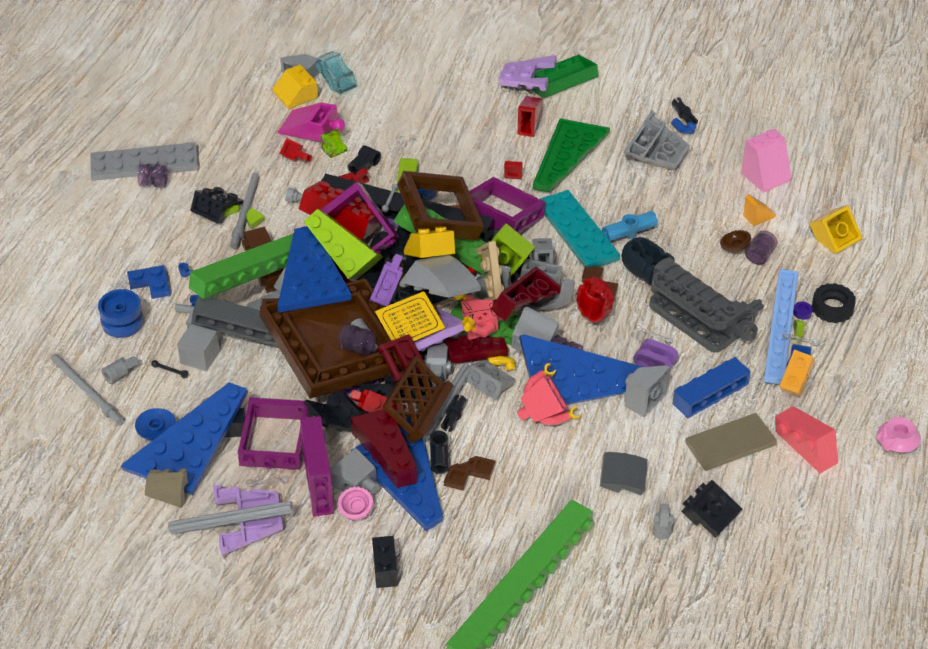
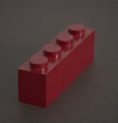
M535 266L501 292L491 310L499 318L506 321L523 307L538 300L560 294L561 286Z

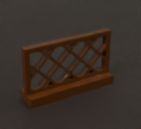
M415 356L411 359L382 408L409 433L406 439L414 443L425 436L454 385L449 380L443 383ZM414 365L420 369L421 374L416 373ZM407 377L412 378L413 386L408 385ZM418 378L423 380L424 387L419 386ZM428 379L436 385L434 388L430 387ZM399 390H404L406 398H401ZM410 391H415L417 399H412ZM421 391L426 392L427 400H423ZM391 402H396L398 411L390 405ZM402 403H407L409 412L404 411ZM413 404H418L420 412H415ZM406 416L411 417L412 426L407 422Z

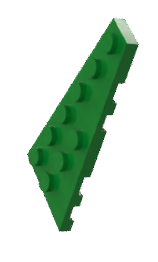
M560 118L534 179L533 189L551 192L610 133V128Z

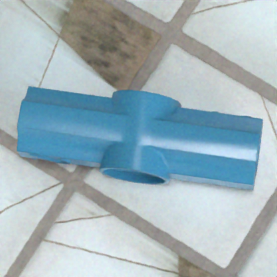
M653 211L638 216L627 214L623 216L622 221L602 227V232L609 241L621 237L631 239L637 236V232L657 226L658 220Z

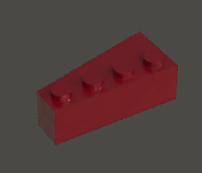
M384 409L352 417V435L355 439L358 438L365 450H368L372 455V459L382 467V471L395 487L400 488L417 483L416 465L397 422Z

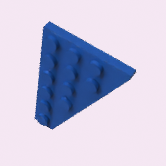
M308 226L295 228L279 296L278 312L351 300L350 290L328 252Z
M520 335L519 337L529 378L540 370L544 371L545 365L551 363L547 371L553 372L556 370L555 375L551 379L566 405L625 394L627 376L630 373L633 374L638 368L643 367L528 335Z
M230 382L122 463V470L147 479L148 473L151 470L164 471L165 469H171L172 472H178L181 468H184L187 471L188 483L184 487V493L193 496L248 394L247 388Z
M407 416L406 420L412 426L411 417ZM398 425L417 469V483L400 488L395 487L382 471V467L372 459V455L368 450H365L361 444L355 447L376 468V481L425 531L430 530L443 521V514L423 438L418 439L414 443L409 442L406 439L409 433Z

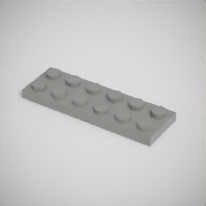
M196 142L90 153L92 181L198 170Z

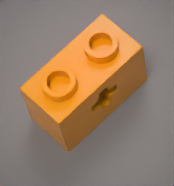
M797 350L793 351L779 386L782 391L801 398L815 363L813 356Z

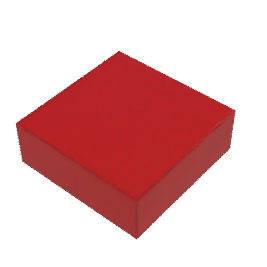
M505 161L504 178L522 180L523 162Z

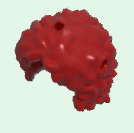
M591 276L588 279H584V284L580 285L577 289L576 301L581 315H584L586 319L594 323L601 322L603 317L608 316L609 311L613 308L615 298L613 290L610 289V286L603 279Z

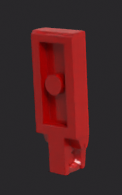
M352 390L350 399L359 402L358 407L367 413L382 410V406L387 397L370 390H364L363 393ZM391 402L390 405L398 411L396 402ZM403 404L404 411H406L407 405Z

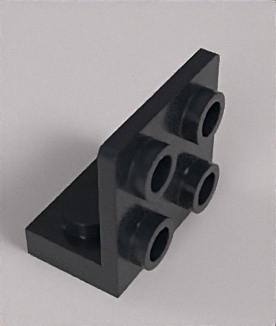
M214 187L213 189L203 188V190L195 191L190 211L216 223H223L226 207L243 204L244 200L238 198L237 194L224 192V189L220 187Z
M343 390L333 392L326 404L311 400L304 401L311 415L315 417L321 416L322 426L326 429L334 428L340 432H352L351 418L364 414Z

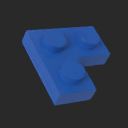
M164 265L127 271L130 290L149 286L152 299L170 296Z

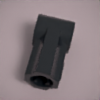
M363 145L358 152V156L348 164V170L356 175L360 169H367L370 165L376 166L381 159V152Z
M439 430L434 431L430 435L431 471L436 474H444V472L449 470L448 435L444 431Z

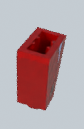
M526 96L518 107L517 135L535 136L542 114L543 98Z

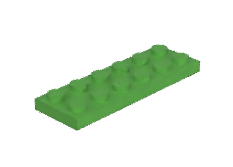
M404 204L394 223L411 233H416ZM425 207L429 218L445 219L433 210ZM454 238L455 254L449 255L481 274L486 273L484 270H481L480 263L482 260L476 251L478 247L486 244V242L480 238L478 240Z

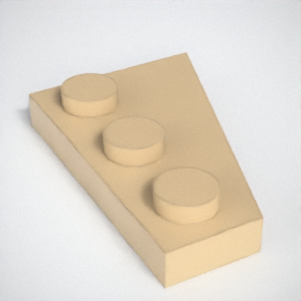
M496 241L478 247L476 251L478 255L482 256L480 266L481 270L486 272L484 282L488 298L495 302L501 292L504 291V286L501 284L500 279L502 269L498 263L499 248L496 247Z

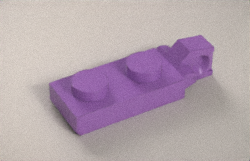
M395 254L391 263L386 262L369 301L383 307L389 306L403 273V268L399 266L403 256Z

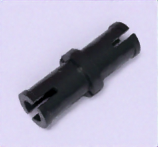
M677 97V100L674 99L671 105L677 110L678 116L681 119H684L687 124L689 122L698 123V119L691 113L690 107L686 106L681 98Z
M459 394L455 395L451 406L447 408L446 416L441 423V428L444 431H447L450 426L448 432H452L456 421L461 418V411L467 402L463 395L460 396L459 401Z

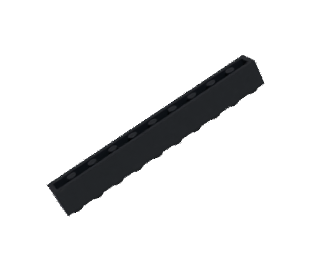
M326 173L321 180L329 183L335 189H342L344 191L356 182ZM360 183L379 209L382 210V206L386 204L391 191ZM394 193L388 206L389 210L383 212L386 219L395 220L405 203L401 193ZM361 195L358 196L360 199H362L363 202H365ZM421 199L425 207L433 210L445 219L466 221L461 209ZM479 214L484 223V230L479 238L487 243L494 231V220L492 217Z

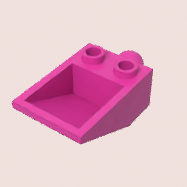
M320 102L292 110L279 128L278 134L326 142L333 130L342 132L345 129V122L338 118L336 105Z

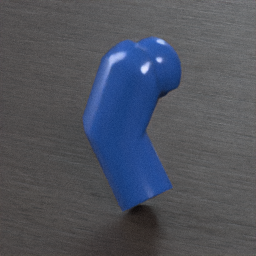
M678 118L673 119L671 122L680 133L692 134L697 127L693 122L684 125Z

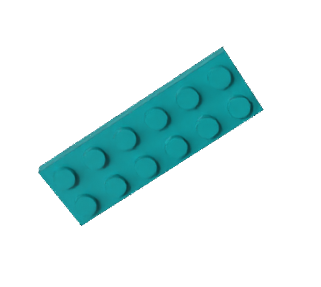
M569 189L540 198L546 202L544 216L584 267H599L620 260V253Z

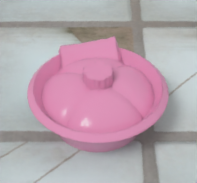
M902 417L892 418L879 427L876 437L886 452L889 450L910 452L915 450L921 442V435L915 425L910 420Z

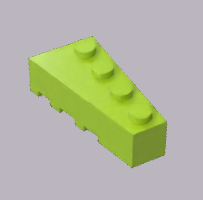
M319 209L304 220V223L350 280L356 281L383 258L382 255L373 250L369 245Z

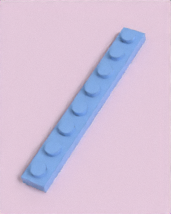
M779 269L764 382L780 384L785 374L798 271Z

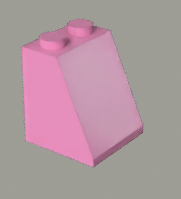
M775 129L750 138L745 143L741 173L763 193L791 181L786 140Z

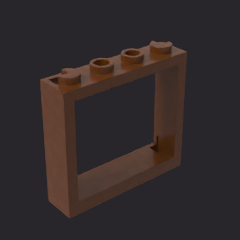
M403 171L397 186L416 233L418 229L427 228L430 231H434L435 227H447V230L454 231V238L478 240L481 232L484 230V223L480 218L463 177ZM417 189L453 192L466 221L429 218Z

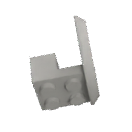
M525 259L521 270V277L537 266L559 285L561 284L562 266ZM500 265L502 269L500 279L505 290L512 285L510 281L511 267ZM563 278L561 292L557 297L556 295L547 297L525 307L546 311L563 306L573 294L575 280Z

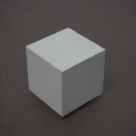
M193 324L189 325L177 343L180 364L203 371L209 369L220 352L217 331Z

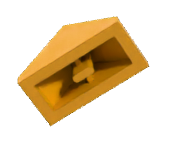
M749 194L746 196L743 216L753 226L776 216L766 204Z

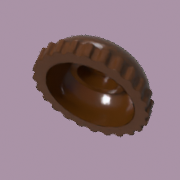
M744 230L732 231L722 237L720 245L727 252H741L749 246L751 234Z

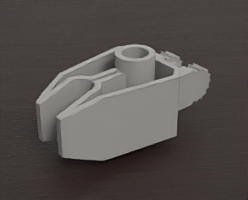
M445 343L428 346L427 360H423L425 365L441 381L446 380L447 372H451V361H448V346ZM431 381V387H435L436 385Z

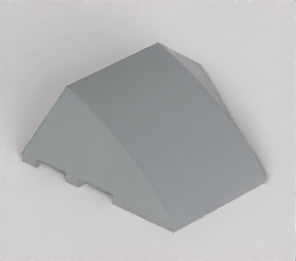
M651 110L634 138L624 150V153L644 163L662 168L676 169L690 145L676 132H671L665 126L666 123L657 119L654 116L655 112Z
M440 255L415 261L400 281V287L412 285L414 290L429 289L430 294L448 298L481 291V286L472 273L461 262L450 255Z

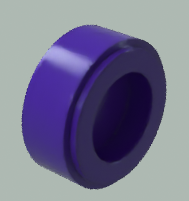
M797 302L794 305L793 315L801 320L809 319L812 316L813 308L807 302Z

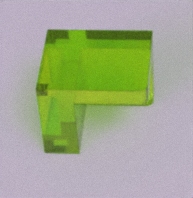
M339 129L321 135V149L330 158L348 151L347 146L341 141Z

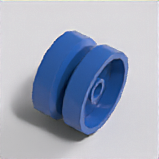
M116 289L109 291L99 300L98 311L103 331L109 336L125 338L137 333L143 326L144 318L141 310V301L135 292L127 289Z

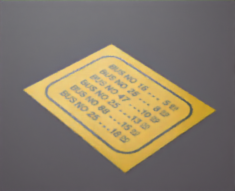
M424 291L375 311L391 341L410 334L413 341H416L445 328Z

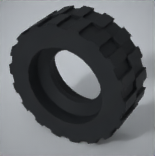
M837 283L821 285L813 295V313L828 323L845 322V320H849L853 315L856 297L844 285ZM835 299L842 302L843 306L832 307L825 304L824 301Z

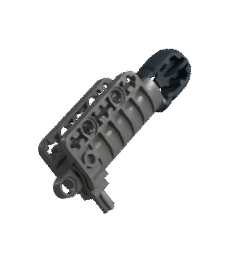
M636 237L624 245L621 254L622 262L630 272L640 279L644 278V281L651 286V291L655 294L650 298L649 307L654 312L711 352L722 351L738 338L746 341L755 340L758 327L753 322L755 313L764 307L761 299L754 300L750 304L744 301L738 302L735 300L732 302L712 287L702 282V280L682 268L674 261V257L671 254L665 253L661 247L647 238ZM668 311H675L676 314H671ZM746 330H751L753 333H746ZM696 331H703L705 334L701 335Z

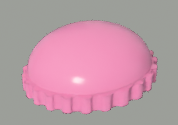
M354 486L341 493L337 505L344 517L358 520L370 514L374 507V501L367 489Z

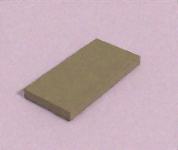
M753 413L687 437L685 443L703 469L707 471L775 446L777 439L758 414Z

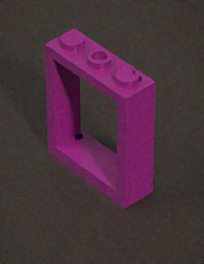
M495 177L469 191L479 214L492 217L494 228L499 231L506 223L517 233H520L544 217L545 201ZM490 195H494L522 209V211L512 217L482 202V200Z
M355 182L322 208L321 211L333 217L361 195L389 234L372 247L373 250L381 255V251L385 248H390L396 244L399 235L364 186Z
M250 397L237 452L239 466L301 470L303 459L301 426L295 453L249 450L256 417L296 420L311 417L304 401Z
M321 416L300 419L303 455L313 517L334 514L331 473Z

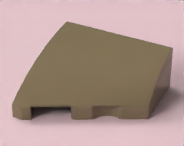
M181 468L178 472H172L171 469H165L164 471L151 470L146 479L145 496L182 508L186 502L184 487L188 483L186 469Z

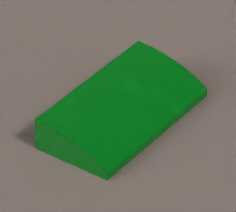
M578 54L556 63L555 68L537 70L534 78H548V86L546 91H541L539 87H534L532 90L540 97L546 98L598 77V65Z

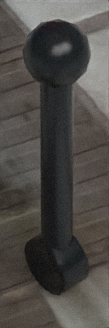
M157 360L151 362L152 367H160L177 373L182 378L189 376L187 370L180 371L160 364Z

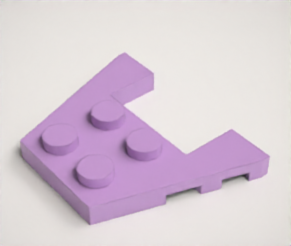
M557 56L509 62L503 67L499 77V85L511 87L526 85L527 89L539 87L541 91H546L548 78H534L538 68H555Z
M213 485L215 505L238 502V509L279 503V496L276 491L258 489L244 491L239 490V487L231 486V489L221 488V485ZM281 515L240 522L241 531L219 534L221 555L283 530Z

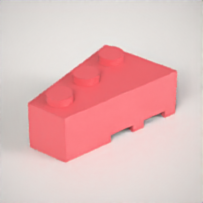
M794 406L775 416L777 434L820 474L838 464L836 432L834 428Z

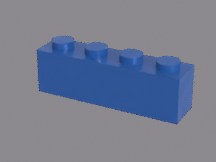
M736 357L724 361L721 365L708 370L698 378H693L689 383L677 387L674 390L672 404L687 418H690L747 386L751 371Z

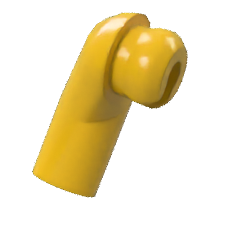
M506 356L488 358V362L494 366L505 365L507 371L516 369L514 358Z

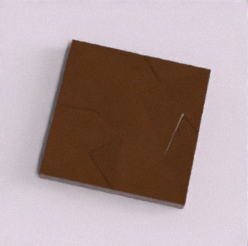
M366 278L346 283L351 292V300L280 313L277 310L278 301L260 306V318L310 399L392 374L383 355L379 354L378 350L373 353L368 351L366 347L362 348L348 330L349 325L354 320L361 318L375 335L373 339L378 346L391 341L375 311L384 307L369 301L373 289ZM389 350L399 371H402L403 368L394 350Z

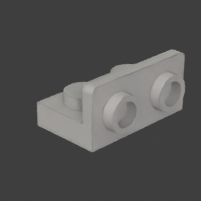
M487 360L471 365L466 381L489 397L497 400L502 389L514 385L515 378Z

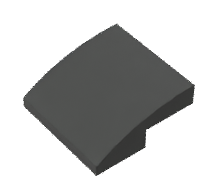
M605 452L603 454L600 486L617 493L621 489H625L642 495L645 491L648 459L627 453Z

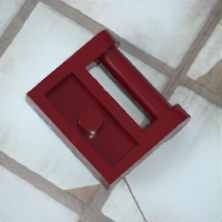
M410 334L377 347L379 354L383 355L393 375L394 383L398 382L403 372L399 371L389 350H394L404 371L415 356L424 363ZM414 365L416 373L420 374V369Z

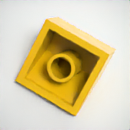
M301 64L285 70L272 88V92L288 109L318 98L317 82Z
M848 205L834 208L809 223L816 240L834 254L863 238Z
M435 227L434 231H430L427 228L418 229L417 233H411L404 248V254L419 258L455 254L454 231L447 230V227Z

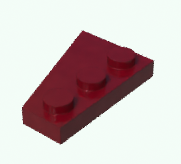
M460 336V339L447 337L443 341L448 346V358L451 364L508 355L505 340L500 337H479L478 339L469 340L467 336Z

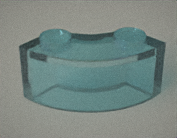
M331 51L315 58L317 71L322 74L332 91L342 94L357 87L353 71L345 65L340 53Z

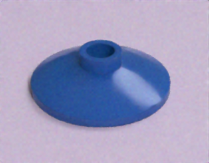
M153 408L144 411L137 417L135 430L140 437L154 440L175 424L176 420L170 411L162 408Z

